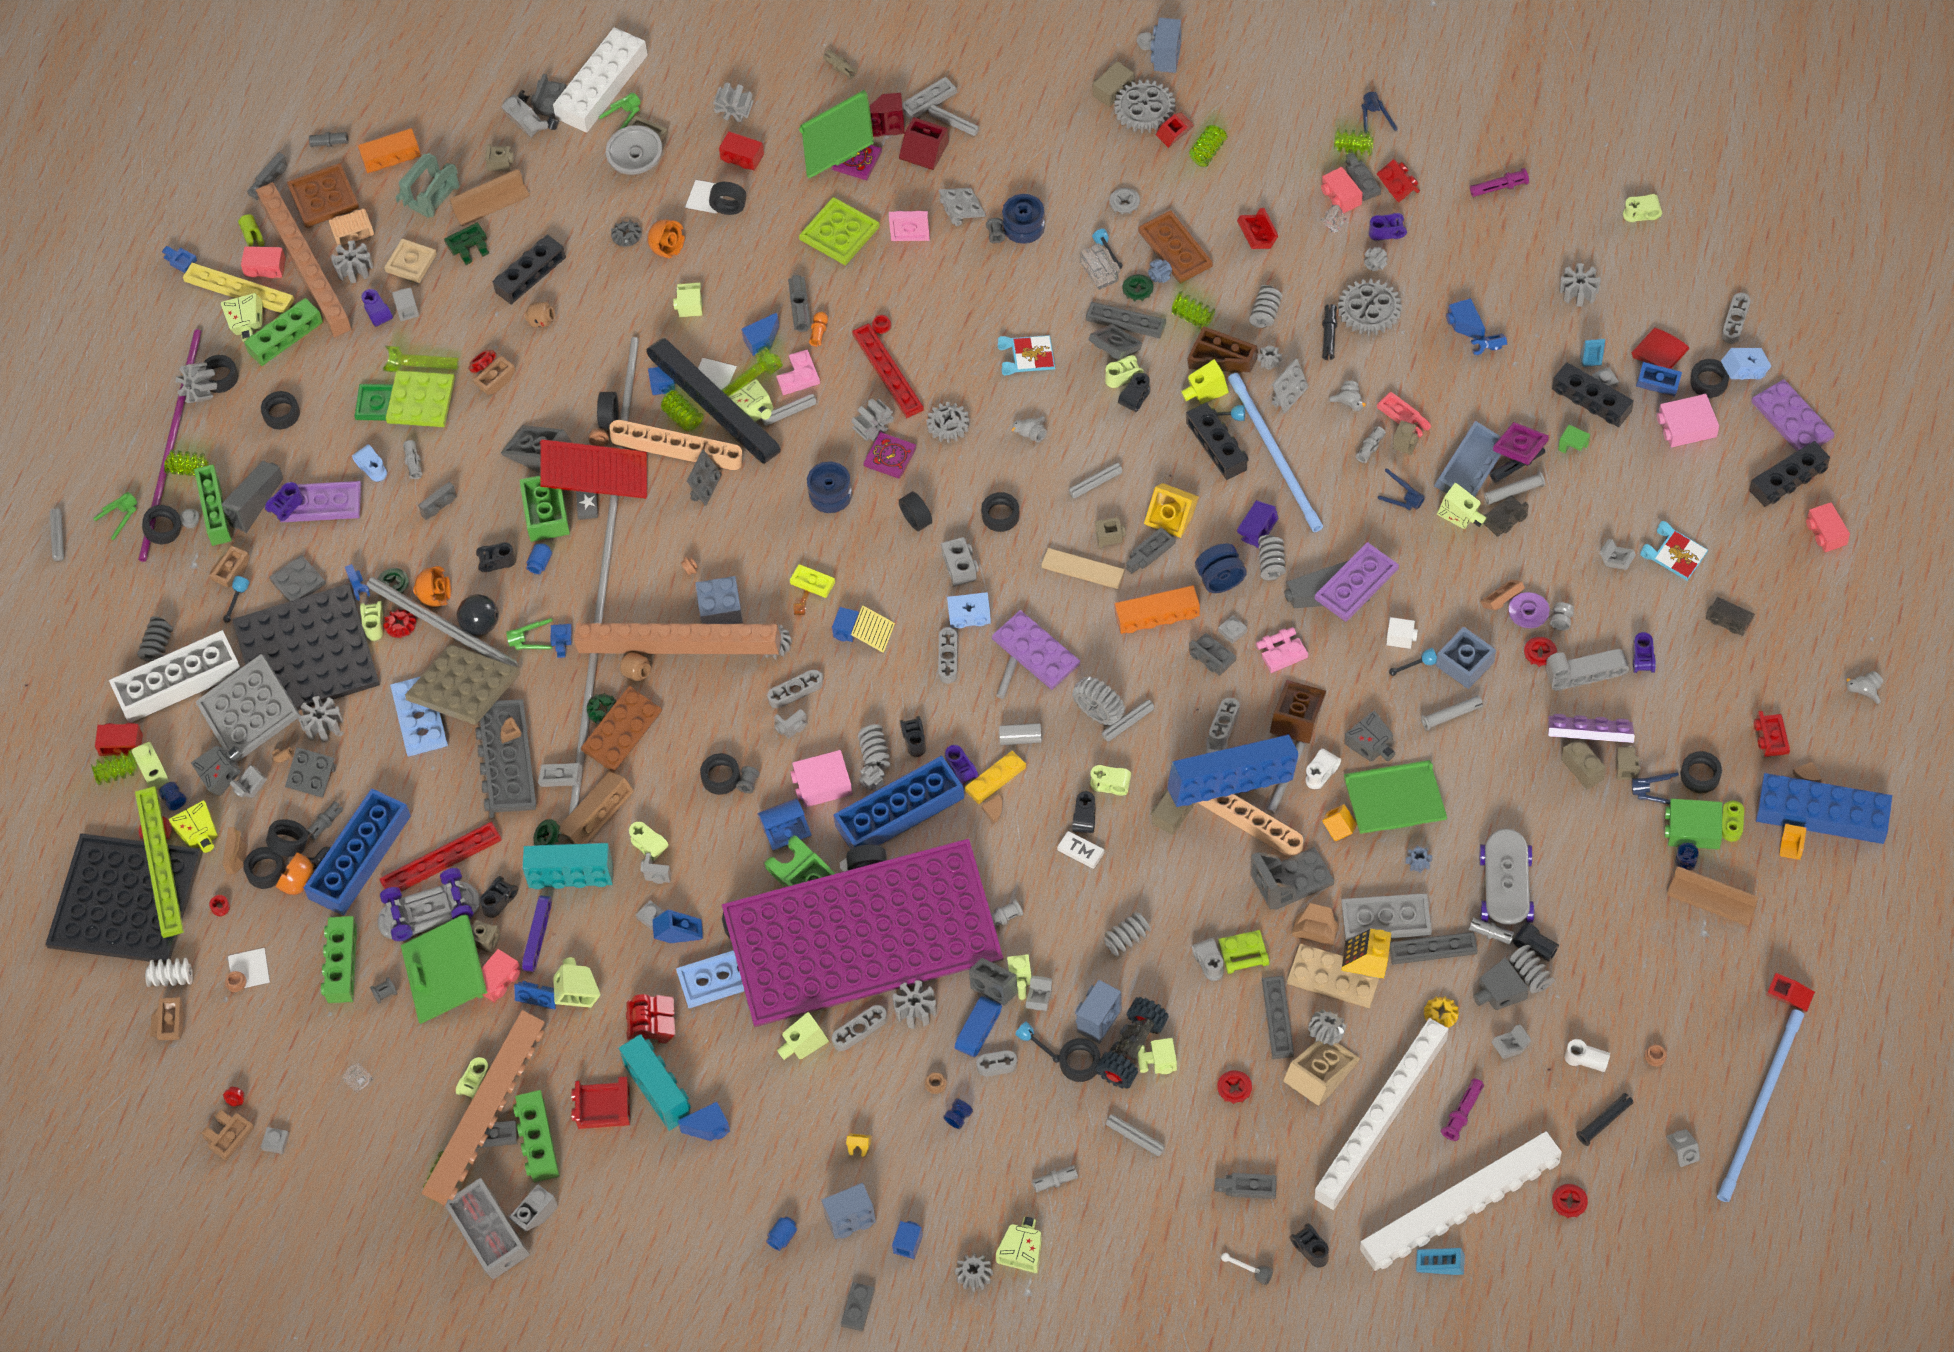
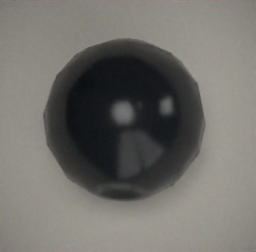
M481 594L469 595L460 603L457 609V620L464 631L477 636L485 635L495 628L499 620V610L495 602L488 596Z

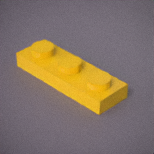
M1011 751L965 786V791L980 804L1026 768V763L1014 751Z

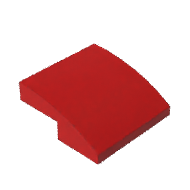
M1654 327L1631 353L1633 359L1672 369L1689 350V346L1675 336Z

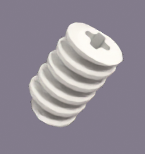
M176 958L174 965H172L170 959H167L166 965H163L162 959H159L157 966H155L153 960H150L145 972L146 984L148 987H151L152 984L157 987L161 983L163 986H168L170 982L174 986L178 982L180 985H184L187 981L191 985L193 982L191 964H189L187 958H184L183 964H180L179 959Z

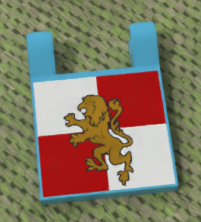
M1050 335L1021 338L1001 336L998 338V349L1005 350L1012 347L1014 363H1002L1001 371L1004 376L1016 372L1055 369Z
M1661 521L1658 525L1657 533L1668 538L1658 552L1649 544H1645L1640 555L1643 558L1655 561L1688 581L1709 550L1677 532L1667 522Z

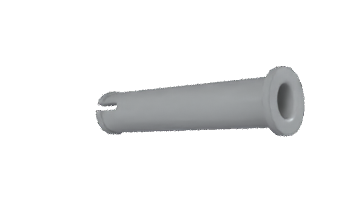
M1538 471L1536 475L1484 493L1485 501L1490 505L1538 486L1544 487L1545 479L1542 473Z
M1476 695L1473 698L1428 716L1422 715L1421 723L1424 729L1429 731L1431 727L1482 708L1483 704H1480L1483 703L1479 695Z

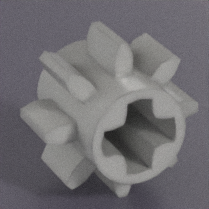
M1369 248L1365 252L1364 264L1371 271L1383 270L1387 265V253L1382 248Z
M1268 345L1265 348H1260L1257 361L1261 362V368L1265 367L1271 370L1279 367V361H1282V354L1279 353L1278 347L1275 348Z
M866 765L860 770L861 777L859 781L867 790H878L884 785L882 781L885 774L878 766L869 767Z

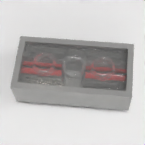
M481 1178L458 1192L453 1201L448 1199L445 1205L485 1272L493 1280L530 1255L493 1193Z

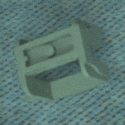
M424 153L399 181L400 190L395 197L396 202L398 203L400 200H403L404 207L408 205L409 208L427 218L433 217L435 215L434 211L454 189L457 190L460 187L456 166L446 163L440 171L436 156ZM428 169V173L434 179L424 193L420 192L416 196V201L413 199L410 186Z

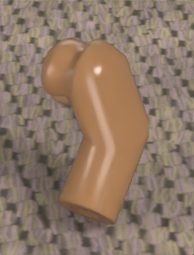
M290 747L284 750L275 749L272 752L274 763L285 762L294 756V751Z

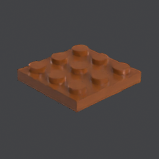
M341 163L287 182L305 228L359 209Z

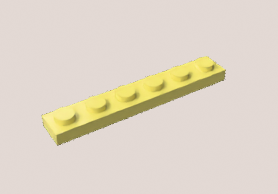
M191 263L183 276L184 282L233 298L256 293L262 299V307L279 313L288 311L294 302L293 295L195 263Z

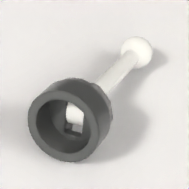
M1228 1253L1221 1255L1222 1261H1230L1254 1272L1258 1282L1267 1285L1273 1275L1272 1268L1264 1265L1254 1268L1230 1257Z

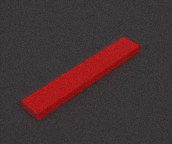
M870 323L853 330V337L906 419L924 411L923 405Z
M491 821L379 878L384 890L390 887H397L402 892L502 841Z

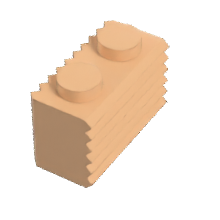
M365 209L355 210L351 214L348 213L347 215L337 216L333 220H329L337 246H343L348 244V241L355 242L374 235Z

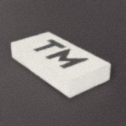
M1069 831L1057 847V851L1092 869L1096 867L1104 854V849Z

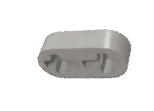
M1012 1051L983 1054L976 1061L977 1071L982 1076L1013 1072L1017 1068L1016 1054ZM1006 1058H1009L1010 1065H1006ZM983 1062H988V1069L984 1068Z

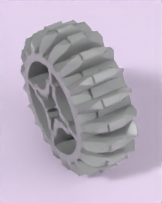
M1089 676L1084 677L1074 686L1075 688L1072 690L1074 702L1082 709V712H1085L1094 721L1096 720L1099 724L1103 723L1108 726L1115 724L1125 712L1123 701L1115 693V690H1112L1103 681Z

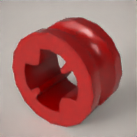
M216 895L211 898L209 906L214 915L224 916L229 912L230 904L225 896ZM221 903L223 907L219 909L216 904Z

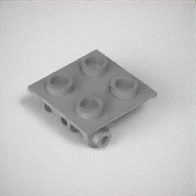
M972 188L938 190L941 195L940 202L943 204L947 215L950 216L953 225H961L963 218L986 217Z
M1297 358L1272 383L1276 393L1272 398V404L1275 407L1281 406L1284 413L1309 388Z

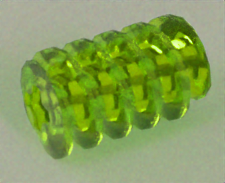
M1207 126L1189 151L1192 161L1200 167H1207L1217 154V151L1220 150V146L1227 140V133L1219 126Z
M1337 128L1334 149L1337 147L1338 153H1341L1344 148L1346 154L1349 153L1350 149L1356 154L1359 149L1361 155H1364L1367 150L1368 156H1371L1374 136L1371 137L1369 131L1366 136H1363L1362 131L1356 136L1355 130H1352L1351 134L1348 135L1347 129L1341 134L1340 129Z
M1180 291L1172 304V314L1179 316L1180 319H1185L1188 323L1192 322V325L1198 326L1199 329H1202L1203 326L1208 327L1214 318L1215 309L1209 312V305L1202 308V301L1196 305V298L1189 301L1190 295H1186L1183 298L1184 293Z
M677 390L669 391L661 402V410L671 417L684 431L694 430L703 421V414L699 413V410L694 408L691 403H688L687 399H683V396L678 394Z
M170 450L169 455L165 459L164 471L166 474L176 475L178 473L179 475L195 476L194 469L209 466V462L205 458V453H201L198 458L197 452H193L192 457H190L189 451H186L183 456L181 450H178L177 455H175L174 450Z
M128 750V757L123 752H120V759H117L113 754L112 761L104 757L103 764H101L99 759H96V766L91 764L94 778L99 786L102 785L103 779L106 783H110L111 777L114 781H118L119 774L125 779L127 772L130 776H134L135 770L138 772L131 750Z

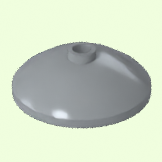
M628 126L620 129L611 136L606 146V157L611 167L620 173L629 175L641 174L650 170L658 163L662 155V143L659 136L652 129L644 126Z

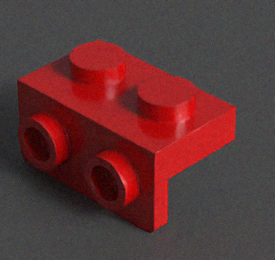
M1393 159L1376 174L1399 203L1413 190L1419 193L1420 189L1417 187L1419 182L1413 175H1408L1409 169L1403 162L1398 163Z
M1260 208L1256 215H1240L1237 219L1251 249H1271L1278 238V233L1265 208Z
M1758 711L1753 724L1754 730L1759 733L1758 747L1760 750H1763L1764 757L1789 754L1790 747L1782 714L1764 716L1763 711Z

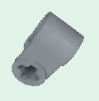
M1211 937L1193 944L1191 947L1194 957L1200 964L1205 977L1210 981L1221 979L1224 973V962L1214 939Z

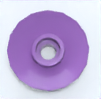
M1526 592L1520 593L1511 600L1508 612L1515 624L1530 629L1544 624L1549 617L1550 609L1547 601L1542 596Z

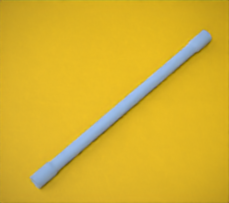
M1238 373L1231 374L1228 377L1230 384L1245 406L1303 511L1312 532L1320 531L1323 525L1319 517L1312 509L1246 390L1244 382Z
M1799 1010L1791 1011L1773 1062L1729 1171L1718 1192L1717 1198L1723 1202H1730L1736 1187V1181L1793 1039L1804 1018V1013Z

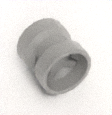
M1564 602L1556 603L1550 625L1554 629L1566 631L1570 629V618L1573 617L1574 607Z

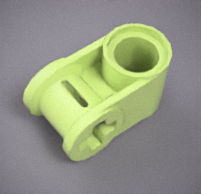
M1655 194L1629 197L1625 202L1626 208L1623 211V218L1628 222L1656 220L1662 215L1659 199Z
M1127 356L1106 366L1105 383L1111 388H1117L1129 383L1135 374L1144 373V371L1139 368L1135 356Z
M378 601L377 604L369 605L361 603L360 610L365 635L371 641L379 640L384 633L382 602Z
M1097 765L1091 770L1090 786L1097 792L1112 793L1119 796L1126 795L1129 789L1131 772L1124 768Z
M635 822L629 828L631 843L642 851L645 856L646 853H651L653 861L669 846L661 835L655 833L642 822Z
M478 1057L470 1062L463 1077L457 1084L456 1094H463L472 1099L474 1098L490 1069L484 1058ZM479 1068H485L483 1072L476 1073Z

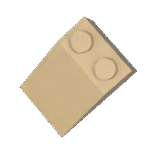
M1317 1041L1291 1062L1283 1081L1319 1106L1334 1092L1359 1062L1360 1058L1338 1043H1334L1331 1046L1328 1043L1323 1045L1321 1041Z

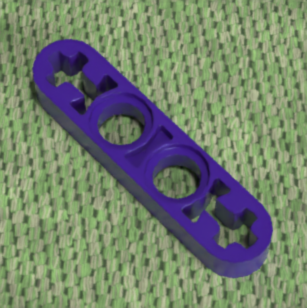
M540 895L538 898L523 957V971L535 972L551 911V896Z

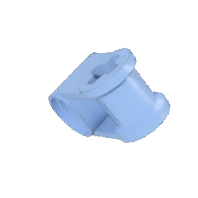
M369 444L352 455L357 466L371 480L379 482L386 478L387 471L383 466V461Z

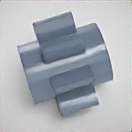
M1156 259L1150 263L1151 268L1148 270V274L1154 282L1165 283L1171 279L1169 275L1172 272V268L1166 260Z
M1417 845L1413 851L1408 850L1409 857H1406L1405 863L1411 865L1410 871L1415 870L1421 873L1425 868L1430 869L1429 862L1432 861V855H1427L1428 848L1424 849Z

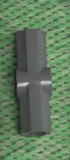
M793 275L788 279L794 330L805 332L811 328L805 277Z

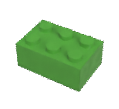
M540 476L520 479L530 541L570 535L563 489L540 487Z

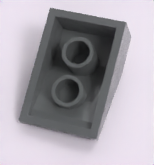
M522 425L501 454L540 473L541 439L572 443V441L563 429Z

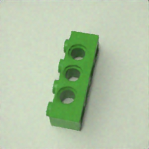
M304 298L244 341L247 352L261 366L265 365L322 324L320 312Z
M214 464L194 469L206 531L212 546L231 542L228 520L222 507L224 501L219 477Z
M354 916L328 917V925L324 927L327 944L323 945V955L326 957V964H322V974L325 976V982L321 983V994L325 996L328 1003L353 1002L357 924ZM342 958V960L335 962L336 959ZM341 977L340 980L333 981L335 978Z
M541 1090L515 1096L517 1104L513 1105L515 1117L520 1118L517 1129L519 1137L523 1136L524 1143H521L523 1156L528 1158V1162L525 1163L527 1176L531 1175L534 1183L560 1177ZM530 1115H536L535 1118L531 1120L527 1119V1117ZM535 1134L540 1135L536 1139H531V1137ZM537 1154H544L539 1159L534 1158Z

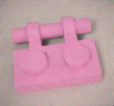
M1293 627L1287 630L1285 628L1278 631L1279 633L1270 637L1267 635L1262 637L1261 641L1256 642L1258 650L1263 648L1267 650L1262 653V659L1271 673L1308 658V652L1300 639L1297 638L1292 641L1290 639L1291 636L1296 635ZM1279 641L1284 643L1276 648L1273 645Z

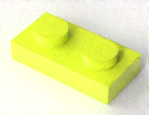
M799 564L790 578V584L827 598L835 584V578Z

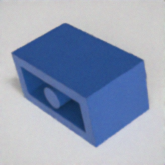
M1643 362L1636 387L1675 396L1682 372Z

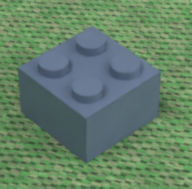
M1159 18L1158 25H1154V40H1151V51H1154L1151 53V63H1154V71L1176 73L1181 49V20Z
M735 576L695 582L702 624L743 623Z
M1463 627L1437 653L1436 666L1469 689L1495 662L1496 649Z
M1098 980L1095 986L1091 985L1086 994V1000L1084 1003H1079L1075 1014L1077 1016V1032L1100 1044L1122 1011L1121 991Z
M863 1183L822 1199L825 1218L835 1239L846 1238L852 1232L859 1229H868L876 1223L873 1204Z

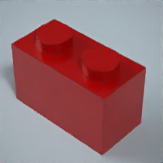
M728 131L719 146L720 159L726 163H732L744 169L755 171L764 156L763 142Z
M106 723L105 725H97L95 748L99 756H133L131 750L142 745L143 733L139 725L134 723Z

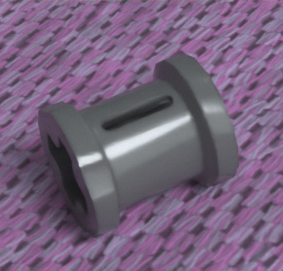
M991 218L986 222L991 243H1001L1005 240L1006 236L1002 230L1003 221L1000 218Z
M744 766L741 770L743 773L742 777L737 782L736 788L741 792L751 794L754 792L755 788L753 785L760 772L756 768Z
M389 977L386 978L385 982L375 987H370L378 1004L384 998L392 994H398Z

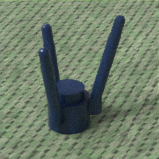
M1376 92L1366 93L1363 97L1364 104L1361 105L1363 109L1364 133L1368 132L1367 110L1371 112L1381 110L1392 128L1397 131L1398 128L1383 106L1382 101L1379 100L1378 94Z
M1386 468L1385 472L1408 490L1404 497L1406 503L1383 496H1378V499L1404 507L1409 511L1412 508L1419 509L1425 500V496L1414 490L1404 480Z
M1675 772L1648 778H1632V794L1638 795V800L1646 799L1670 804V800L1646 795V792H1650V783L1668 780L1679 776V773Z

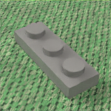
M944 77L902 103L903 112L910 120L913 117L917 118L928 111L932 105L936 106L956 94L957 88Z

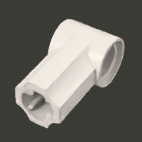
M1579 1039L1570 1041L1564 1054L1565 1061L1572 1066L1583 1065L1605 1072L1610 1057L1609 1052L1587 1046ZM1576 1050L1580 1055H1575L1571 1051Z

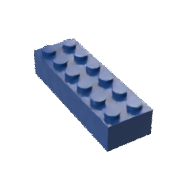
M1285 735L1172 761L1167 789L1176 807L1201 801H1209L1218 797H1227L1235 793L1248 792L1261 787L1265 788L1278 783H1287L1293 780L1299 753L1290 736Z
M940 756L833 814L835 827L850 849L861 845L879 846L963 800L964 789L943 756Z
M1764 773L1756 822L1784 827L1785 824L1805 827L1807 828L1806 831L1884 844L1888 833L1893 795Z
M371 788L304 886L308 899L344 916L410 819L411 815L407 805Z

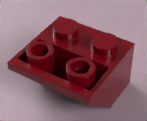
M901 92L882 94L869 106L873 137L905 134Z
M913 117L905 131L899 159L934 170L949 143L948 128Z

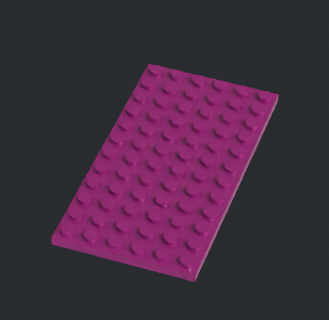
M969 839L722 904L754 1027L899 989L903 983H907V986L914 985L916 980L925 982L966 971L981 958L992 963L1004 960Z

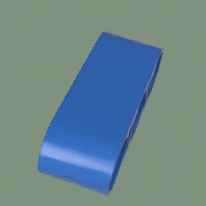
M981 996L956 1040L955 1049L975 1058L998 1019L1002 1004Z

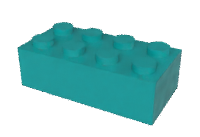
M608 843L524 846L523 872L529 888L543 889L544 887H554L561 889L572 886L583 888L585 886L605 887L613 885V860Z
M640 1034L619 1047L622 1062L661 1121L670 1131L678 1126V1120L690 1115L689 1109H691V1105L688 1102L689 1097L683 1088L679 1090L676 1085L678 1082L672 1072H667L665 1069L666 1064L661 1056L656 1057L653 1052L655 1049L650 1040H644Z

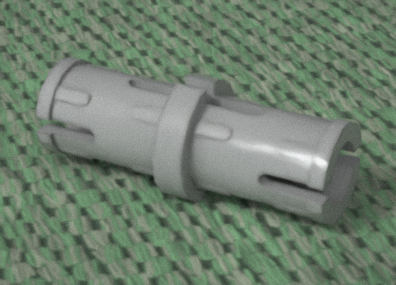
M1375 426L1370 436L1364 439L1363 446L1356 454V459L1359 462L1366 463L1371 454L1378 449V444L1386 433L1383 428Z
M413 440L405 441L403 447L409 476L411 479H419L422 476L419 464L421 459L420 455L417 454L416 443Z
M1475 917L1472 918L1469 927L1470 931L1485 935L1487 939L1491 940L1493 938L1510 945L1514 935L1513 931L1498 927L1496 923L1492 922L1490 924Z
M1071 1165L1056 1172L1052 1170L1050 1174L1032 1179V1184L1035 1192L1038 1193L1054 1186L1055 1188L1060 1187L1062 1183L1078 1179V1175L1074 1165Z

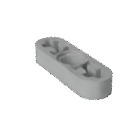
M1737 293L1732 299L1722 333V338L1727 343H1736L1740 339L1751 301L1750 297L1745 293ZM1743 301L1741 309L1738 308L1739 302ZM1738 315L1742 319L1740 321H1734L1732 320L1731 316ZM1731 327L1735 328L1733 335H1729Z
M950 627L943 628L939 632L938 673L939 679L946 684L953 683L957 679L958 639L957 632ZM947 635H950V645H946ZM945 652H952L954 654L951 659L942 657ZM946 666H950L949 676H946Z
M810 670L770 689L767 694L770 706L781 708L819 690L823 686L821 672ZM814 678L815 680H817V682L814 683L813 681H810V679ZM798 685L801 687V690L793 693L790 691V688ZM777 695L780 697V700H777L774 696Z
M1234 698L1222 700L1209 730V742L1212 745L1223 746L1227 743L1239 715L1238 700ZM1228 720L1229 723L1221 724L1219 723V721Z
M880 1005L872 1006L837 1029L832 1034L833 1047L838 1051H845L882 1027L887 1021L886 1010ZM873 1014L881 1015V1019L874 1018ZM856 1024H863L866 1027L860 1033L855 1032L853 1028ZM838 1037H841L842 1039L845 1038L846 1042H838Z

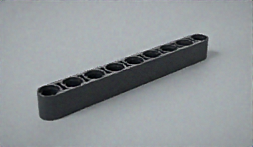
M661 338L646 349L648 357L758 461L765 464L781 452L779 444L667 339Z

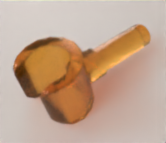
M804 591L800 603H793L794 615H805V604L809 591Z

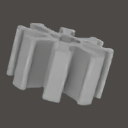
M725 83L723 88L718 87L713 101L715 113L725 112L723 119L729 120L730 116L733 115L736 122H741L743 116L748 118L754 102L751 100L752 93L750 91L742 93L743 86L739 84L736 90H733L730 83Z
M348 241L349 250L346 251L341 245H338L336 247L338 256L332 255L331 259L340 280L343 281L348 275L350 283H356L357 273L363 276V279L369 276L367 268L373 269V262L365 244L361 243V246L356 248L354 241Z
M1583 263L1577 264L1576 273L1570 269V266L1565 269L1564 277L1561 276L1559 288L1560 293L1565 292L1564 301L1566 303H1569L1572 298L1577 297V307L1583 306L1584 297L1590 301V304L1595 301L1601 282L1600 277L1595 278L1596 269L1594 267L1583 273Z
M207 363L188 364L179 368L183 375L176 376V383L180 382L184 385L178 390L179 396L187 395L185 402L194 403L213 398L210 390L217 389V383L209 382V378L214 376L215 373L213 369L206 370Z
M870 399L868 400L867 409L860 406L857 411L861 415L853 417L851 422L855 425L852 428L866 441L869 438L875 441L879 431L886 433L888 430L884 425L893 422L894 417L891 415L893 411L880 399H877V401Z
M316 696L312 698L315 708H311L306 703H303L301 709L304 715L298 719L302 730L306 731L310 740H314V737L319 733L322 742L329 740L326 730H330L335 735H338L340 732L338 722L343 723V718L339 707L335 706L333 699L328 697L325 704L322 705L320 697Z
M917 980L915 981L914 992L908 989L907 983L901 984V996L896 993L893 994V1005L897 1021L900 1023L901 1020L906 1018L907 1027L914 1029L915 1018L919 1017L924 1027L929 1025V1014L935 1016L937 1013L933 989L928 987L923 992L922 981Z

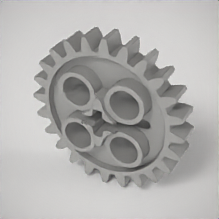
M1147 79L1145 83L1139 80L1137 85L1131 82L1132 87L1125 85V90L1120 89V95H1116V101H1114L1115 114H1117V120H1121V125L1126 124L1127 129L1133 127V132L1140 129L1141 133H1143L1147 129L1151 133L1152 128L1158 131V126H1161L1174 115L1175 98H1173V93H1169V88L1163 89V84L1157 86L1156 81L1149 84Z
M1362 279V284L1355 281L1354 287L1348 285V289L1343 290L1342 296H1339L1338 315L1341 316V322H1346V327L1352 326L1353 332L1359 329V334L1366 331L1369 336L1371 331H1374L1375 335H1378V330L1385 333L1386 327L1392 329V324H1397V318H1400L1402 309L1401 298H1398V292L1393 293L1394 287L1387 288V282L1380 285V280L1373 283V280L1370 279L1369 283H1366Z

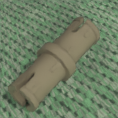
M832 50L825 52L830 57L824 54L823 59L833 65L837 72H842L849 79L855 77L850 72L857 74V69L848 64L844 57H839Z

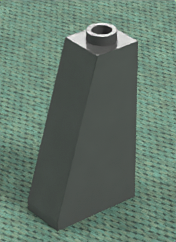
M262 461L225 499L222 507L231 527L246 533L248 532L267 501L283 480V475L278 465Z
M1348 561L1287 581L1286 590H1284L1287 602H1291L1293 608L1323 606L1315 600V594Z

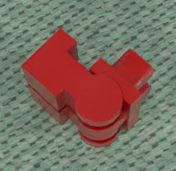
M639 994L626 1002V1036L628 1040H632L641 1034L644 1040L656 1039L658 1043L667 1044L675 1036L674 1017H672L674 1015L673 997L660 995L652 997L646 994Z

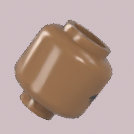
M547 302L531 303L525 312V319L533 328L549 327L552 321L555 320V310Z
M630 652L621 659L620 671L624 677L639 682L648 677L651 666L645 656Z

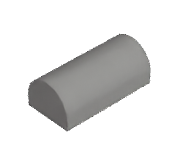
M1040 723L999 726L1000 745L1042 743Z

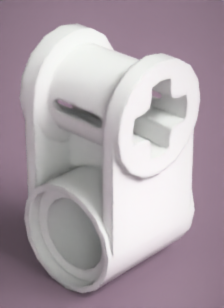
M1322 748L1306 768V785L1311 789H1320L1330 776L1336 772L1340 766L1341 759Z

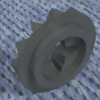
M622 220L619 224L615 223V227L611 229V237L614 243L624 247L636 244L642 235L638 223H633L631 220L628 222ZM629 229V232H627L626 235L623 236V232Z

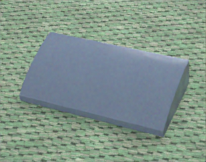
M1475 421L1434 487L1448 493L1454 483H1457L1475 497L1501 454L1493 451V446L1501 436Z

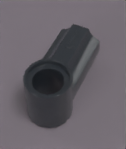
M1524 923L1512 940L1517 948L1530 945V951H1535V954L1547 961L1553 959L1559 948V944L1540 934V931L1530 923Z

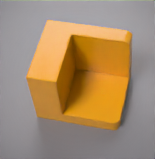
M1345 804L1326 812L1322 820L1334 841L1353 834L1357 826Z
M1785 824L1779 855L1801 860L1807 828Z

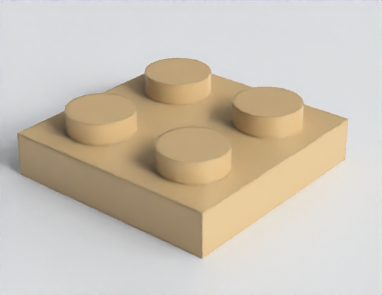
M401 239L384 267L385 272L420 283L437 255L436 250Z

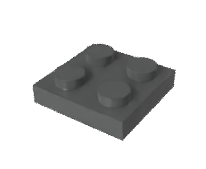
M1113 324L1091 333L1088 339L1097 348L1108 352L1115 359L1124 358L1141 350L1143 344Z
M302 555L269 577L273 585L289 602L309 596L326 584L321 575Z

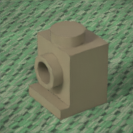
M487 144L485 161L488 171H510L511 163H514L515 160L514 152H511L510 146L491 147V144Z
M1401 420L1394 435L1393 449L1412 455L1419 441L1418 434H1416V425Z
M1119 517L1095 521V533L1099 549L1106 545L1123 543V537L1126 536L1124 524L1120 525Z
M1618 747L1616 753V779L1632 780V778H1638L1640 766L1639 756L1635 755V747Z
M475 920L474 924L470 925L476 948L492 953L501 937L498 926H491Z

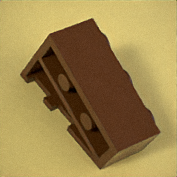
M1203 326L1187 358L1188 368L1198 370L1215 359L1221 371L1251 373L1258 357L1257 345Z

